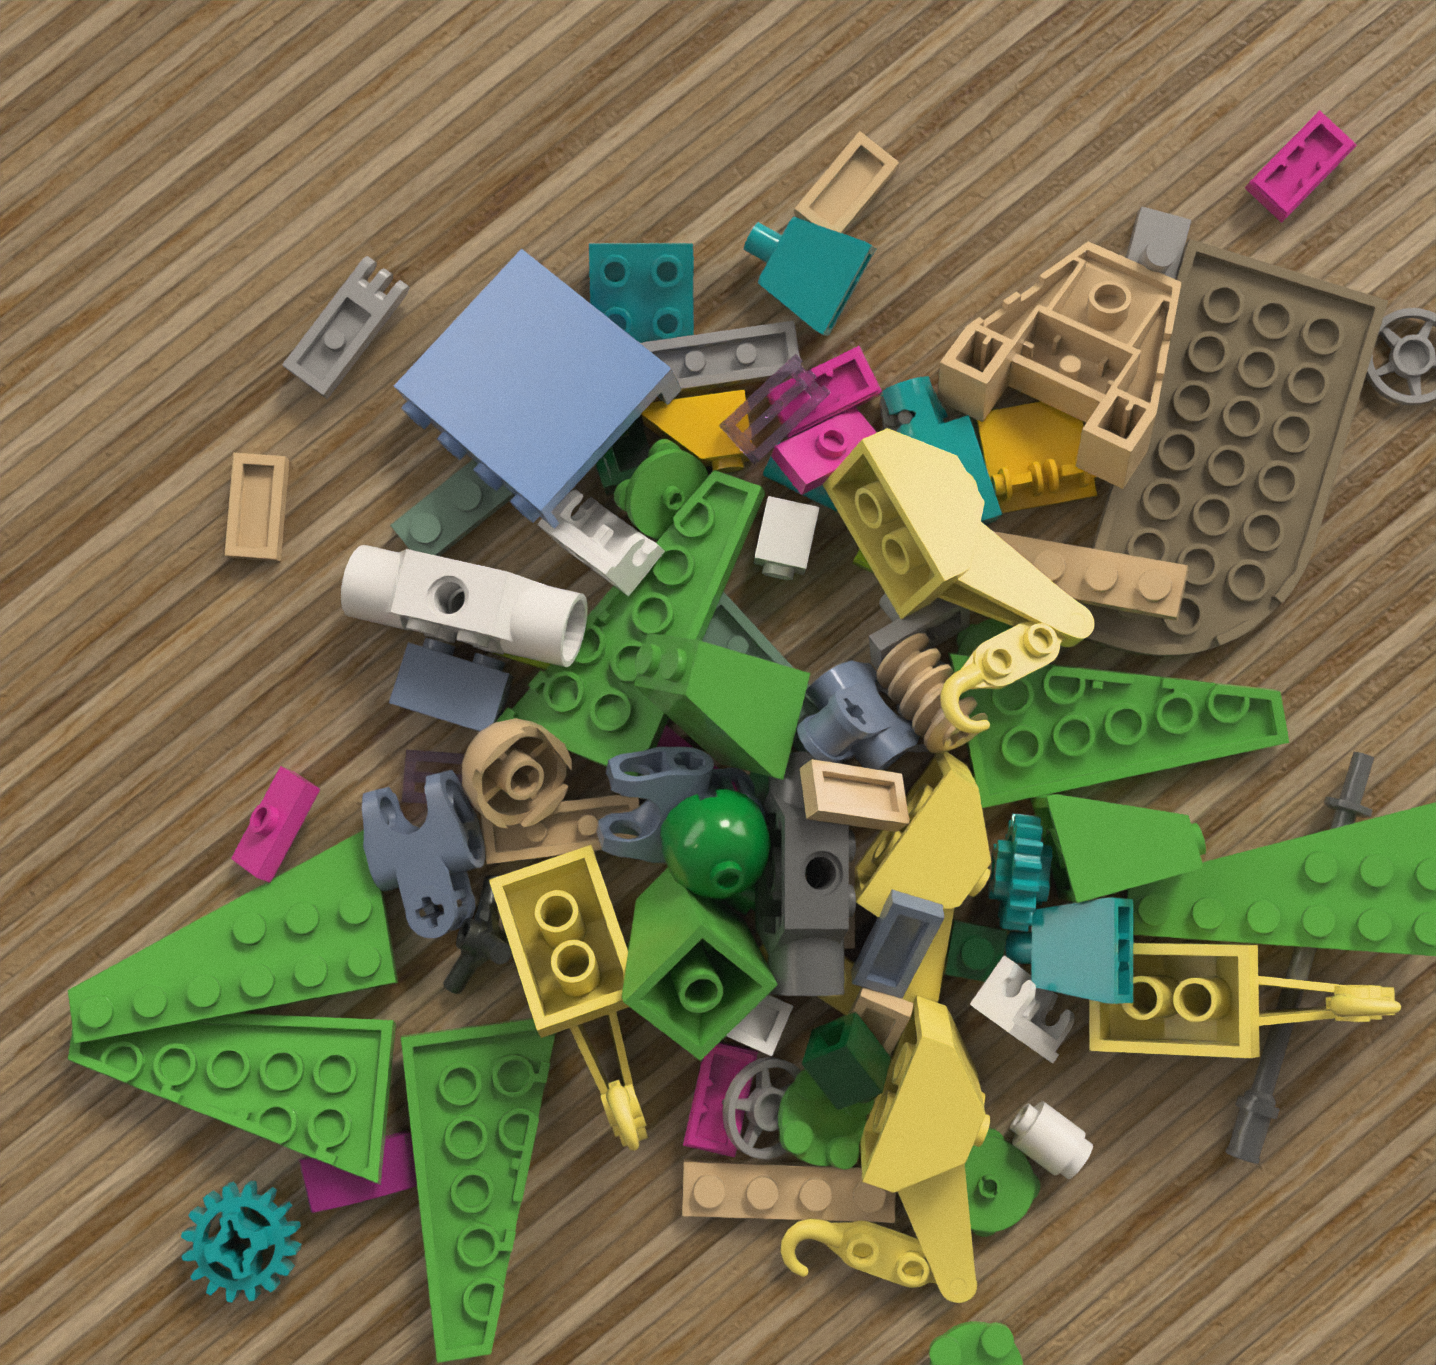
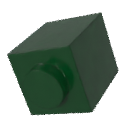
M953 919L943 973L986 982L1003 957L1008 931L999 927Z
M855 1011L812 1029L802 1066L835 1108L840 1110L858 1102H870L883 1093L891 1057Z

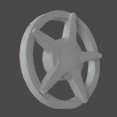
M1406 308L1392 312L1383 318L1379 334L1391 348L1389 362L1375 370L1372 355L1366 379L1384 398L1402 405H1421L1436 399V390L1421 395L1420 377L1430 368H1436L1435 350L1427 339L1432 326L1436 327V313L1420 308ZM1405 318L1426 321L1417 335H1408L1402 339L1386 327L1391 322ZM1395 372L1400 377L1406 378L1411 395L1401 394L1392 390L1380 377Z
M774 1057L759 1058L746 1065L732 1080L725 1099L722 1100L723 1123L728 1138L738 1150L758 1159L776 1158L787 1152L780 1142L768 1148H752L762 1130L779 1131L778 1111L780 1102L786 1090L792 1084L790 1083L780 1089L772 1087L768 1068H783L794 1080L801 1072L794 1064ZM756 1074V1089L750 1094L749 1098L738 1099L744 1085ZM735 1109L746 1111L747 1118L750 1121L744 1139L741 1138L737 1130Z

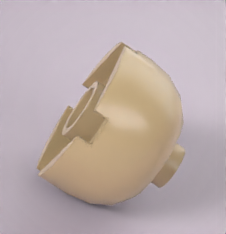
M517 718L492 723L481 730L468 745L462 760V786L474 808L496 826L507 828L506 825L520 824L525 828L537 824L552 814L564 799L568 786L563 783L566 777V767L572 771V760L565 744L543 726L532 721Z

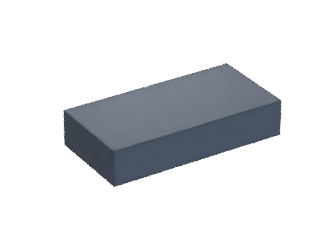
M892 889L883 906L880 917L874 923L851 969L852 984L903 998L944 920L943 905Z

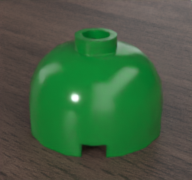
M729 789L715 790L717 797H708L700 800L698 794L684 799L669 812L661 825V850L665 862L674 880L695 896L707 899H721L742 893L758 881L769 861L770 834L759 805L746 794Z

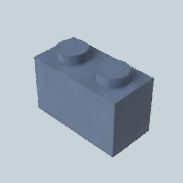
M425 638L423 646L408 642L389 700L390 704L479 732L492 723L497 722L504 712L515 678L509 673L502 672L505 662L475 653L472 662L453 656L454 646L430 638Z

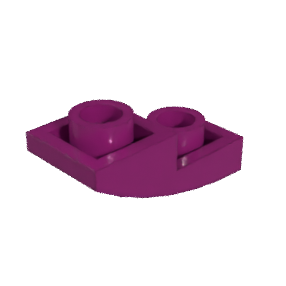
M406 1130L385 1136L381 1185L309 1156L298 1159L312 1213L378 1198L417 1186L412 1138L410 1132Z

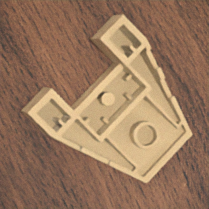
M1088 241L1039 276V282L1021 295L1016 291L1003 300L1002 308L985 320L979 317L965 327L940 362L938 398L941 403L983 422L1009 386L1082 420L1086 424L1082 429L1075 467L1123 489L1148 452L1182 282L1160 272L1151 271L1144 265Z

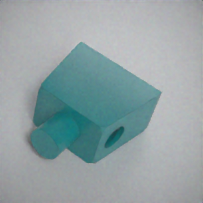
M792 217L782 235L757 222L747 237L743 248L746 252L767 263L757 283L814 330L826 336H829L877 250L874 246L863 240L796 217Z
M1101 898L1036 909L1032 914V932H1010L1008 934L1006 956L1016 964H1031V981L1036 985V988L1102 1003H1133V899Z

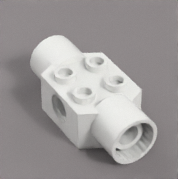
M361 545L351 555L342 580L341 604L344 613L348 617L404 630H413L424 633V636L450 643H455V640L472 644L474 648L497 654L507 653L569 667L579 652L585 633L587 599L582 593L547 586L507 571L409 549L395 552Z

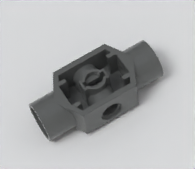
M790 752L783 780L768 776V795L762 805L765 810V823L770 834L771 847L767 866L755 883V927L768 953V967L778 984L769 993L772 995H844V936L849 930V917H853L856 908L855 890L849 884V862L851 863L854 860L856 841L854 832L849 830V825L806 819L800 768L811 759L816 760L809 752ZM805 868H807L808 873L807 880L805 878Z

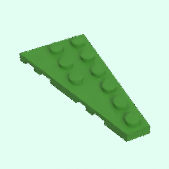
M714 470L673 517L674 523L656 542L665 552L629 597L613 586L587 616L582 644L573 663L569 667L550 664L544 672L540 670L528 684L530 689L512 709L508 707L498 718L497 722L517 718L537 723L562 741L568 752L604 767H607L609 759L617 755L656 748L669 717L634 686L637 675L635 661L638 651L645 644L647 633L703 640L765 496L762 486ZM624 772L631 776H643L638 772Z
M948 652L953 673L959 671L971 655ZM1048 664L1002 689H970L959 697V700L966 697H973L976 700L977 706L969 715L970 718L977 714L985 713L990 723L988 730L980 732L973 739L966 742L972 777L979 788L982 808L1290 743L1281 692L1267 688Z
M1436 802L1202 862L1204 867L1202 869L1127 889V899H1133V935L1436 956Z
M364 830L277 876L270 883L266 882L69 989L68 997L74 1043H88L397 984L398 979L384 893L376 886L369 870L363 847Z
M240 1013L82 1044L74 1043L72 1028L68 1060L381 1185L396 1023L393 1020Z
M533 1018L401 1036L437 1363L488 1355L492 1352L510 1253L513 1249L515 1229L520 1205L523 1200L556 1034L541 1038Z

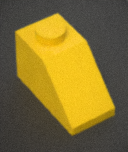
M744 390L673 399L668 405L663 401L652 402L641 413L643 424L662 439L672 441L678 445L680 450L695 456L705 467L712 466L713 471L716 470L722 473L739 471L744 468L743 462L752 461L753 447Z

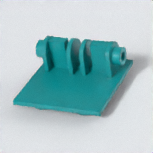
M589 243L591 305L639 343L694 335L693 243Z

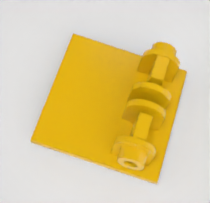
M1041 401L991 410L983 422L977 420L985 465L1002 513L1097 496L1094 481L1096 476L1075 467L1081 433L1084 427L1082 420Z

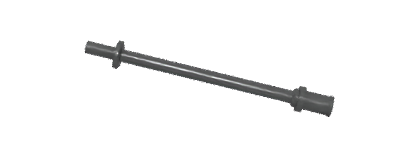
M1353 752L1340 798L1325 797L1324 804L1336 810L1330 829L1353 824L1357 817L1370 818L1372 816L1373 810L1360 804L1373 765V756ZM1295 946L1285 979L1307 981L1317 948ZM1282 988L1275 1010L1299 1008L1304 990ZM1295 1022L1273 1024L1270 1026L1252 1088L1245 1091L1244 1096L1238 1095L1235 1105L1240 1107L1229 1146L1226 1148V1153L1233 1157L1254 1164H1259L1260 1162L1259 1157L1271 1118L1277 1119L1280 1111L1279 1108L1275 1107L1276 1101L1273 1097V1092Z

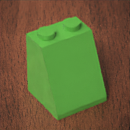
M647 633L645 644L639 649L635 661L637 675L634 686L718 763L783 780L810 673L700 640Z
M1059 794L1030 798L1035 816L1041 818L1040 826L1043 827L1041 837L1043 845L1052 847L1050 870L1059 899L1080 903L1204 868L1200 855L1206 854L1205 840L1197 823L1191 824L1189 815Z
M667 868L636 899L621 997L626 1005L701 1061L778 984L746 921L719 899L695 896L674 880L669 868Z

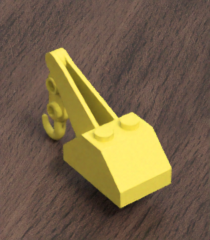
M887 428L862 439L823 483V487L901 620L930 605L936 598H940L1013 626V628L980 644L963 667L945 681L940 693L941 708L947 720L955 728L965 733H980L988 730L990 727V723L987 720L974 721L963 715L959 707V697L962 693L970 689H1002L1051 663L1057 657L1060 646L1073 647L1092 633L1094 618L1091 612L1061 590L981 522L984 500L978 492L976 481L966 472L958 456Z
M948 752L936 753L906 794L910 824L898 832L881 830L855 866L854 890L856 903L877 917H880L883 906L892 889L943 905L944 920L902 998L911 1003H914L916 995L938 1003L954 908L959 907L968 894L972 897L976 896L985 886L991 870L988 869L991 864V857L979 788L967 765ZM763 944L759 949L767 963L768 953ZM844 956V995L817 996L844 1015H848L861 989V986L852 984L851 969L855 962Z
M592 845L490 879L489 882L537 1032L543 1038L570 1028L601 1093V1100L615 1136L620 1137L623 1147L628 1146L630 1150L635 1151L639 1148V1141L648 1138L645 1129L647 1125L635 1094L616 1012L629 1007L623 1002L621 997L628 950ZM606 1015L623 1086L619 1080L608 1082L583 1023Z
M1133 943V1003L1109 1004L1089 1000L1090 1051L1255 1058L1260 1057L1259 1026L1333 1018L1336 1021L1369 1022L1370 1020L1382 1019V1015H1395V1013L1401 1010V1005L1395 1001L1394 987L1338 985L1258 976V945ZM1258 986L1334 993V996L1326 997V1006L1259 1011Z
M916 995L911 1017L892 1054L883 1093L874 1099L873 1108L867 1116L860 1146L862 1182L892 1193L898 1191L917 1238L868 1221L831 1223L825 1220L810 1218L798 1221L787 1230L781 1240L780 1252L784 1264L791 1272L805 1277L808 1275V1268L797 1260L795 1249L803 1240H816L827 1245L848 1266L909 1288H917L927 1283H935L947 1300L954 1303H962L970 1300L977 1290L965 1163L973 1145L980 1147L983 1144L988 1132L990 1116L985 1113V1093L981 1092L976 1067L947 1006Z

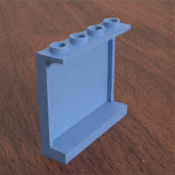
M523 249L508 262L394 385L407 401L401 409L418 426L425 430L431 423L441 432L437 440L453 456L461 460L467 454L478 464L473 471L488 486L497 491L503 485L515 495L510 500V503L532 523L540 516L554 529L558 526L559 522L552 514L553 509L656 397L668 405L682 390L672 369Z

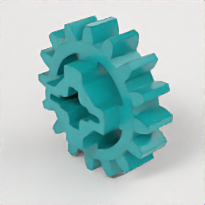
M1012 814L1011 820L1008 822V834H1005V840H998L997 844H993L988 897L989 899L1000 901L998 918H1000L999 927H1002V929L1028 932V927L1032 925V914L1036 910V904L1042 905V902H1047L1052 847L1043 845V842H1041L1043 827L1040 826L1041 818L1038 816Z
M251 1180L243 1188L242 1193H239V1189L234 1181L229 1182L223 1187L222 1197L213 1190L203 1197L206 1208L197 1206L190 1211L188 1216L197 1226L188 1227L181 1234L182 1239L193 1242V1247L182 1255V1260H196L199 1267L194 1270L190 1277L195 1281L206 1276L210 1280L206 1290L208 1295L211 1296L220 1287L226 1288L227 1302H233L239 1296L241 1290H244L249 1302L254 1301L261 1294V1285L271 1293L281 1284L277 1274L287 1276L295 1267L286 1256L296 1255L301 1250V1243L290 1240V1235L295 1233L301 1227L300 1221L287 1222L284 1215L289 1212L293 1205L289 1201L277 1206L273 1202L277 1189L274 1187L261 1196L257 1194V1181ZM251 1209L258 1211L268 1221H265L257 1215L253 1214ZM219 1212H222V1217L219 1219L221 1229L218 1234L209 1238L212 1222ZM238 1233L239 1237L243 1239L249 1238L251 1245L246 1249L243 1243L235 1244L233 1241L235 1234ZM275 1244L272 1260L262 1270L261 1265L264 1263L262 1252L270 1245ZM217 1262L229 1268L231 1272L222 1268Z

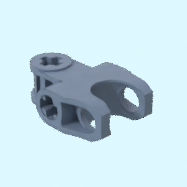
M852 660L841 663L828 670L807 688V696L820 712L806 717L797 726V733L805 749L816 760L840 763L855 757L863 768L886 771L888 767L907 751L917 745L921 736H918L912 729V721L894 713L878 694L875 686L877 672L870 663Z
M656 747L639 752L620 754L608 760L606 775L609 778L611 790L619 793L621 796L638 797L647 800L633 811L611 813L599 819L597 836L601 849L612 855L640 859L651 863H666L661 850V825L669 812L684 799L698 794L700 800L708 797H717L715 790L720 789L735 791L732 784L734 782L738 792L746 794L759 805L764 820L765 810L760 800L754 796L755 786L749 774L745 771L732 767L713 769L714 761L711 756L696 748ZM624 772H638L643 776H631ZM622 833L638 837L632 839H624L617 837L614 834Z
M452 770L426 776L424 788L428 813L425 823L421 828L412 825L404 817L397 796L390 787L363 793L362 797L363 847L373 881L382 891L400 889L408 924L417 935L424 938L443 936L450 931L459 929L466 918H473L476 908L475 897L471 890L467 871L481 868L485 861L484 840L477 815L469 804L461 783ZM458 899L462 901V906L460 907L457 906L456 900ZM442 904L444 911L440 912L437 905ZM424 908L426 915L421 917L419 910Z

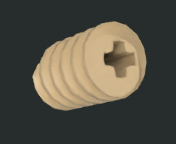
M917 633L903 640L887 654L877 670V681L883 688L888 689L890 699L895 704L900 705L901 714L907 720L912 721V729L918 736L924 737L926 748L931 753L947 752L965 744L979 733H965L955 728L945 717L941 708L940 693L945 681L952 675L953 670L948 664L934 668L940 661L941 654L936 648L922 652L930 639L925 633ZM973 697L959 700L960 710L968 719L988 721V716L985 713L969 717L977 706V702Z

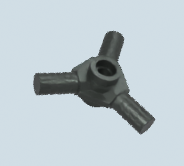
M488 875L484 877L479 908L474 916V920L466 918L459 929L456 946L458 949H461V955L443 982L444 987L451 993L460 994L477 967H480L489 959L496 964H504L511 958L512 951L508 945L506 932L500 929L498 925L500 918L498 915L499 910L489 882L490 879L499 876Z

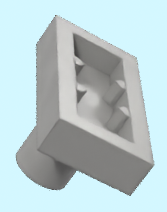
M1141 207L1137 212L1125 258L1144 265L1151 271L1160 272L1176 279L1191 219Z
M885 593L881 597L879 605L891 619L892 623L869 635L871 663L878 670L883 659L893 648L906 638L917 633H925L930 639L922 652L936 647L969 627V609L936 598L930 605L901 620Z

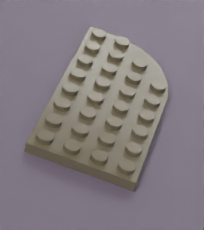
M1192 239L1187 241L1175 279L1182 283L1148 452L1123 489L1111 484L1091 547L1097 550L1188 565L1189 571L1178 621L1080 603L1091 612L1094 618V629L1084 640L1135 655L1167 657L1194 654L1221 646L1241 637L1254 629L1279 604H1282L1298 584L1313 552L1388 300Z

